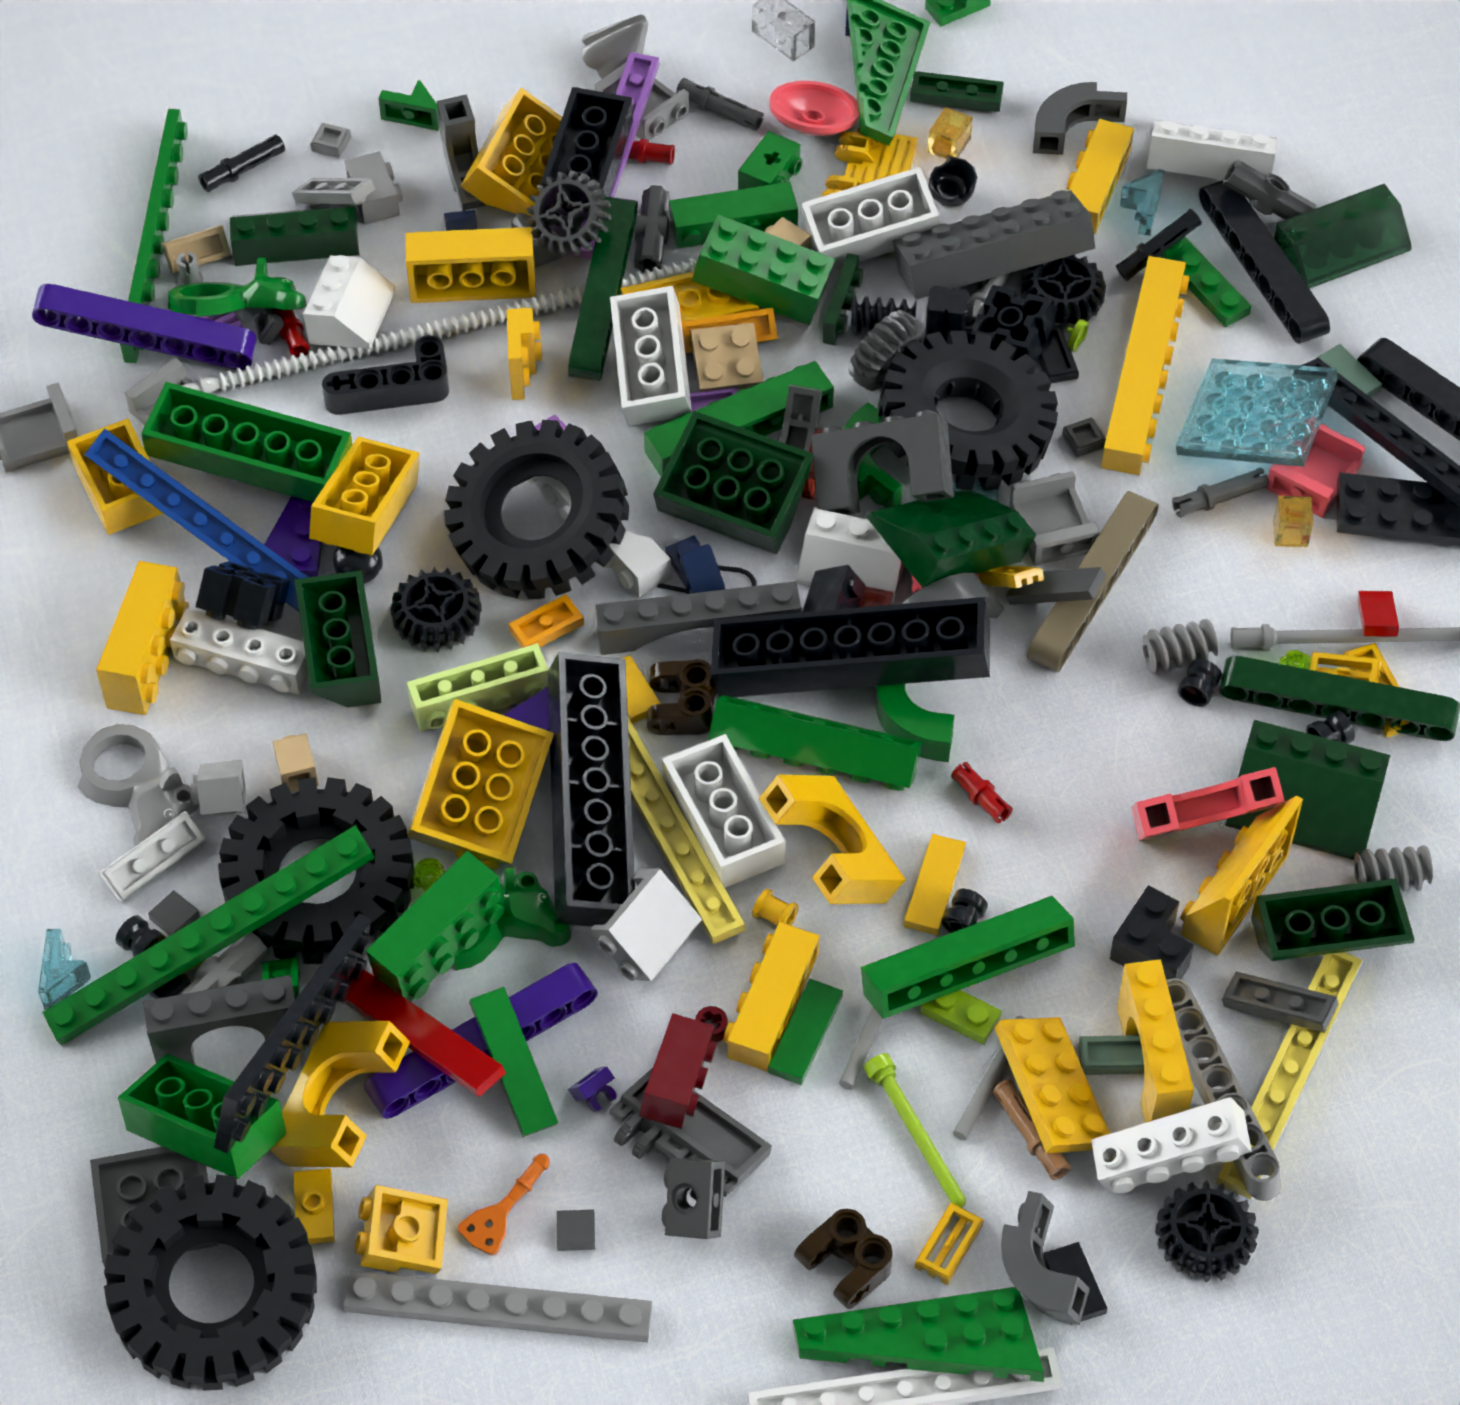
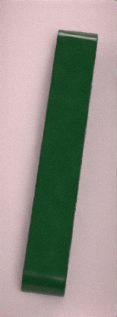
M613 197L605 198V200L610 202L611 207L604 212L611 215V220L603 221V225L608 228V232L599 231L598 236L601 238V243L595 242L569 357L568 377L597 381L602 379L613 329L610 297L620 295L637 218L638 201Z
M1230 656L1225 660L1219 687V693L1231 700L1321 718H1327L1328 715L1341 711L1348 717L1351 724L1384 730V725L1388 718L1390 728L1394 726L1401 728V730H1396L1397 733L1437 741H1450L1454 739L1460 712V703L1447 696L1243 656ZM1402 720H1407L1410 722L1406 725L1400 726Z

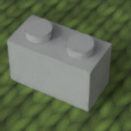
M380 151L344 160L347 178H371L376 190L366 196L365 202L357 205L364 224L399 216V202L403 201L402 192L398 183L393 184L394 174L390 162H384Z
M242 760L200 764L198 775H193L191 794L193 805L199 804L201 815L242 811L244 809L246 786Z

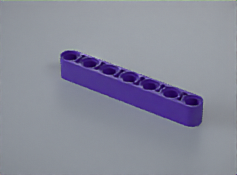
M43 284L38 288L32 311L33 320L45 327L234 370L237 368L246 370V366L250 367L252 365L257 340L254 332L243 327L56 284Z
M574 962L559 968L509 997V1000L527 1042L589 1006L596 999L598 991L578 963ZM475 1017L452 1029V1031L490 1056ZM413 1051L403 1057L396 1073H375L365 1082L363 1089L382 1117L389 1119L398 1116L456 1081Z

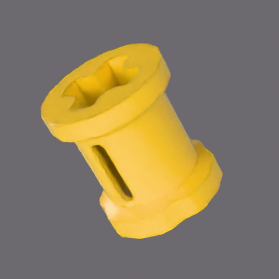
M766 888L757 898L752 909V916L756 919L762 917L777 926L779 922L792 926L797 917L799 905L794 902L786 903L775 897L772 890Z

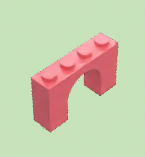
M1276 767L1241 775L1234 780L1172 796L1170 793L1139 801L1130 808L1139 841L1276 807L1285 802Z

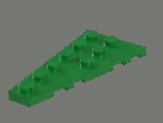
M846 0L861 134L889 146L894 138L931 22L883 0Z
M1016 1287L793 1319V1331L800 1359L846 1363L853 1358L871 1360L872 1366L886 1367L887 1362L907 1364V1369L964 1375H968L972 1370L994 1372L995 1378L1008 1379L1009 1374L1029 1375L1030 1381L1044 1382V1371L1021 1293Z

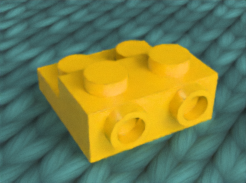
M533 308L507 309L508 362L512 400L525 399L524 386H530V374H537L536 361H542L541 342H535V340H541L540 321H533Z
M375 1185L367 1197H362L358 1210V1219L365 1220L364 1231L358 1232L354 1245V1253L361 1255L360 1266L394 1273L402 1267L438 1274L442 1268L448 1199Z

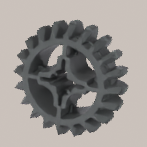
M570 170L568 176H566L565 173L558 172L557 181L551 176L546 177L548 186L537 185V189L541 193L538 197L536 195L530 196V200L535 203V206L526 208L527 212L533 215V217L527 220L528 225L534 227L531 231L533 237L536 239L540 238L538 244L541 247H548V251L552 254H556L559 251L563 257H568L570 251L575 256H580L581 247L587 251H592L590 242L594 240L596 243H601V238L598 236L599 231L608 232V228L603 225V221L611 220V215L604 212L611 207L610 202L604 200L607 196L606 191L599 189L600 183L595 179L590 181V177L585 173L578 176L577 172ZM571 191L584 192L589 202H576L575 198L571 196ZM557 199L556 205L553 208H551L552 204ZM586 219H588L584 227L581 229L582 223ZM549 225H562L563 229L567 232V236L559 237L553 235Z
M903 310L894 311L889 316H885L880 323H876L875 327L861 340L859 347L855 349V354L851 357L848 366L849 374L854 378L853 380L870 391L882 388L891 361L898 352L903 354L907 344L916 339L920 343L922 342L924 327L918 323L919 321L914 316Z

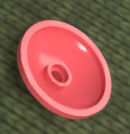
M817 81L789 82L778 86L770 96L769 107L777 120L786 127L804 135L829 136L839 134L853 127L859 120L857 100L845 90L827 83Z

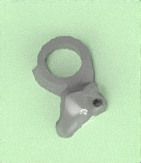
M116 724L98 731L83 747L80 758L82 777L78 788L87 798L96 803L113 807H127L131 810L136 830L133 839L134 846L141 843L182 812L186 811L188 815H191L199 807V804L193 805L191 787L182 783L175 767L169 768L158 744L146 730L134 725ZM119 744L132 745L141 749L146 755L144 765L139 772L130 778L120 781L107 780L100 777L93 770L95 760L100 753L111 746Z

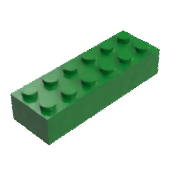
M165 382L141 432L144 450L150 457L311 502L316 500L352 446L350 432Z

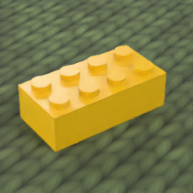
M532 227L406 233V268L411 303L531 298L532 296L536 298Z
M358 436L311 505L309 539L317 540L327 545L354 550L357 553L373 555L417 486L420 453Z
M138 561L96 669L108 709L146 715L150 703H155L157 699L159 679L161 675H166L169 666L168 656L172 648L170 638L186 608L189 609V602H186L184 597L185 584L180 580L178 567Z

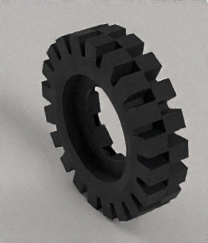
M542 419L541 428L537 430L530 420L517 423L516 436L511 438L505 428L490 435L495 445L490 450L481 442L473 448L469 455L474 464L470 466L461 462L453 475L459 486H448L445 501L450 510H445L444 515L445 526L451 533L448 536L453 547L473 576L476 575L482 584L491 590L498 587L502 595L517 599L521 590H523L529 600L545 599V588L551 587L556 596L572 591L569 580L576 576L583 585L596 576L590 567L594 562L603 567L607 565L614 556L609 546L610 543L620 545L626 532L621 521L629 520V504L625 498L628 493L624 480L610 454L606 452L602 443L592 434L587 437L582 428L570 423L563 430L557 420ZM536 476L551 477L560 481L569 491L571 508L566 521L556 532L542 539L525 540L512 535L505 528L501 516L502 505L513 487Z
M313 777L298 779L299 792L291 794L287 784L284 783L270 789L272 802L267 803L258 796L246 805L248 819L237 815L230 824L228 830L231 839L223 838L219 851L221 863H218L219 880L226 903L278 872L285 855L298 844L314 839L331 840L351 827L357 826L375 858L356 869L354 881L349 889L329 902L319 904L301 902L252 931L267 948L273 947L275 958H294L296 952L302 954L304 964H322L323 952L332 951L359 913L372 919L369 934L373 936L372 945L377 940L376 932L379 930L384 933L398 919L397 912L404 913L411 902L410 889H414L415 882L410 838H408L407 828L400 815L394 817L393 806L382 796L373 802L372 790L358 783L354 785L350 792H347L345 779L328 777L325 789H317L316 778Z
M216 1174L215 1183H205L203 1175L185 1178L184 1188L174 1190L172 1184H169L155 1191L156 1201L149 1206L144 1201H141L129 1213L131 1223L128 1227L120 1225L112 1240L113 1254H107L104 1275L107 1284L104 1286L106 1305L122 1345L133 1359L137 1357L141 1361L145 1370L157 1378H160L162 1374L168 1376L171 1384L190 1389L192 1383H200L203 1390H223V1382L234 1380L237 1387L255 1380L253 1373L261 1368L268 1373L282 1362L281 1354L286 1349L293 1351L302 1339V1328L305 1323H310L315 1308L314 1293H317V1274L312 1246L308 1242L307 1232L298 1217L294 1219L291 1215L290 1206L278 1195H275L273 1198L267 1196L265 1187L250 1180L247 1181L245 1186L237 1185L235 1176ZM205 1243H223L234 1247L247 1258L254 1275L253 1291L246 1305L233 1317L216 1323H203L186 1317L173 1303L169 1291L170 1275L178 1259L191 1248Z

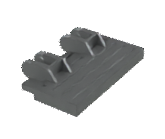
M652 1069L649 1070L610 1109L609 1114L621 1123L630 1114H633L619 1128L614 1137V1142L623 1146L639 1131H642L645 1134L636 1142L632 1150V1155L638 1159H641L651 1149L656 1147L671 1159L686 1158L690 1155V1158L725 1161L723 1196L726 1197L770 1155L772 1145L696 1091H694V1094L699 1095V1100L694 1116L686 1115L682 1129L639 1117L644 1092ZM692 1189L690 1196L697 1201L696 1193Z

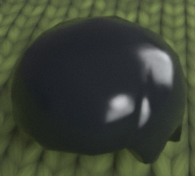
M949 157L942 165L935 166L930 174L928 188L932 197L941 205L960 206L972 197L978 176L974 166L967 160Z
M337 546L333 553L335 573L362 570L363 582L365 584L375 579L383 567L381 550L378 547L373 555Z

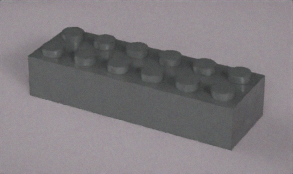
M1071 190L1056 191L1051 196L1041 199H1028L1020 205L1009 208L999 207L988 214L967 216L962 221L949 225L939 224L931 230L920 233H907L902 238L893 240L898 272L916 299L929 296L930 289L933 286L947 287L951 290L952 288H958L1096 249L1091 214Z

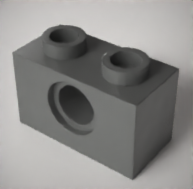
M694 1158L669 1159V1165L664 1173V1184L668 1188L667 1203L662 1210V1223L665 1226L666 1236L698 1239L721 1237L725 1161ZM690 1188L694 1190L697 1197L694 1207H691L687 1201V1193Z

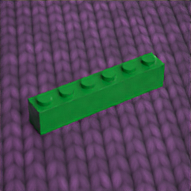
M813 361L806 365H799L793 370L777 377H770L751 388L742 389L727 398L713 401L707 406L696 410V412L766 436L781 430L783 427L790 384L822 389L819 413L833 408L834 386L818 363ZM693 412L684 413L679 418L662 425H656L644 432L645 453L660 476H662Z
M722 695L716 700L708 740L726 734L735 751L738 747L750 750V755L757 758L769 759L770 756L784 758L783 763L796 767H802L804 763L817 766L816 770L824 774L836 775L837 771L850 774V779L858 782L869 783L871 779L884 782V787L897 791H903L904 787L910 788L914 783L923 742L726 695Z
M1053 895L862 966L863 995L882 1019L1074 947V918Z

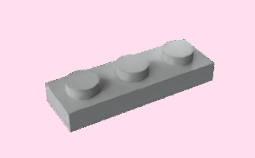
M311 178L294 190L292 195L296 204H310V206L329 204L330 206L349 204L350 207H354L365 202L366 196L376 190L371 178Z

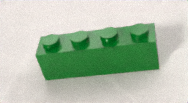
M791 182L669 200V222L676 249L703 245L717 215L763 232L782 217L798 226V207Z

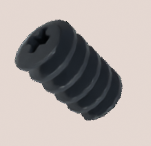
M853 295L851 326L855 336L860 335L863 327H865L868 334L875 327L876 323H880L885 316H889L894 311L903 310L916 318L917 300H915L912 308H909L907 300L902 299L898 308L895 305L894 298H890L885 307L881 297H877L872 306L869 297L864 296L861 305H859L856 295Z

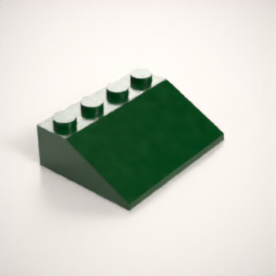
M693 411L653 493L657 510L778 554L791 527L814 460V454Z
M963 489L953 491L954 498L924 503L917 500L870 512L866 517L922 588L951 575L960 573L978 574L1004 565L1021 562L1037 534L1018 511L975 491Z
M1254 720L1238 777L1276 767L1285 802L1295 796L1303 799L1292 844L1354 860L1355 853L1358 852L1361 855L1362 851L1367 847L1391 755ZM1272 808L1229 818L1226 820L1225 826L1239 830L1243 826L1249 828L1257 816Z

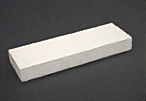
M184 811L100 871L99 875L120 902L197 847L206 838L188 813Z

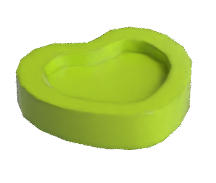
M1083 319L1076 323L1074 329L1068 327L1066 331L1071 334L1068 347L1073 352L1078 350L1088 333L1089 322Z

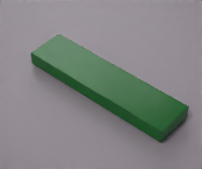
M505 987L470 999L469 1004L490 1057L503 1065L506 1072L500 1078V1082L522 1137L524 1138L557 1125L559 1122Z

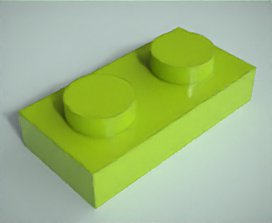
M958 990L922 1004L920 1014L985 1045L1001 1018L1002 1010L964 991Z

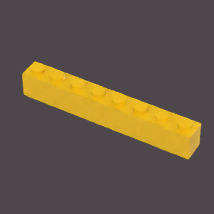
M1148 256L1104 445L1101 465L1103 469L1140 475L1142 462L1149 464L1152 444H1148L1147 440L1148 438L1154 439L1158 420L1152 419L1153 413L1160 414L1163 395L1158 394L1159 389L1165 390L1169 372L1163 370L1164 365H1171L1174 347L1169 346V342H1176L1179 323L1174 322L1175 317L1181 318L1185 299H1179L1180 294L1186 295L1190 276L1184 275L1186 262Z

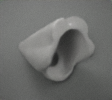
M640 14L583 36L582 42L585 44V47L581 49L582 59L588 67L597 71L601 79L626 63L630 52L643 54L648 31V21L645 15Z

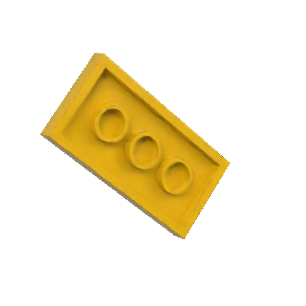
M694 272L622 287L620 292L623 295L673 285L680 305L681 322L759 310L758 305L693 282Z
M1061 1018L1000 1020L994 1029L1046 1154L1093 1150L1091 1139L1108 1135L1110 1132Z

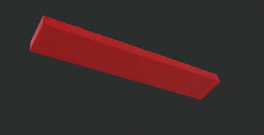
M366 970L359 981L355 979L351 981V989L344 1003L370 1021H390L410 1041L409 1049L477 1097L483 1095L506 1074L503 1065L408 999L402 997Z

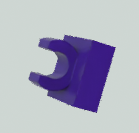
M607 1066L594 1069L568 1088L575 1101L586 1100L587 1106L593 1112H598L602 1109L597 1102V1095L600 1092L604 1093L609 1101L617 1098L615 1090L607 1085L615 1079Z

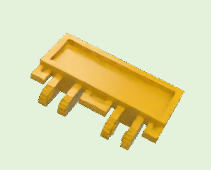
M858 128L857 132H842L839 137L841 145L836 147L834 154L839 161H846L848 163L844 176L832 174V176L829 175L827 177L825 185L828 189L823 191L822 197L911 170L918 138L895 134L888 146L861 134V128Z

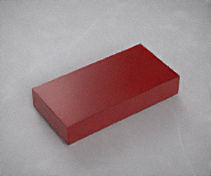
M1358 591L1357 601L1363 635L1376 637L1398 636L1399 624L1393 592Z

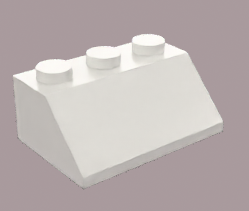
M330 255L303 313L309 344L370 349L394 295L395 285L359 257Z
M814 508L805 533L796 578L797 583L811 586L815 571L849 565L865 584L862 598L893 605L905 565L870 521Z

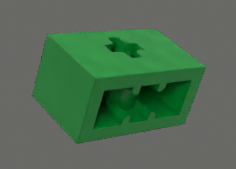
M768 131L739 168L738 190L788 182L793 175L796 176L802 167L803 160L800 158L801 144Z

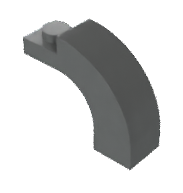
M1097 82L1077 83L1054 92L1042 103L1037 112L1033 153L1063 155L1065 134L1072 126L1078 123L1099 121V119L1110 122H1125L1127 92L1097 91Z
M467 94L437 101V115L441 141L454 192H457L462 211L486 206L485 203L460 187L479 153L475 133V118Z
M789 385L780 442L813 453L812 435L818 432L822 389Z
M960 573L937 580L920 589L902 603L985 597L989 617L997 618L1005 609L997 598V592L990 585L982 584L975 573Z
M1028 1191L1026 1201L1021 1204L1018 1211V1227L1004 1224L1001 1253L1005 1270L1016 1289L1039 1311L1056 1320L1080 1325L1090 1288L1078 1276L1058 1273L1046 1268L1043 1259V1246L1054 1205L1042 1193Z

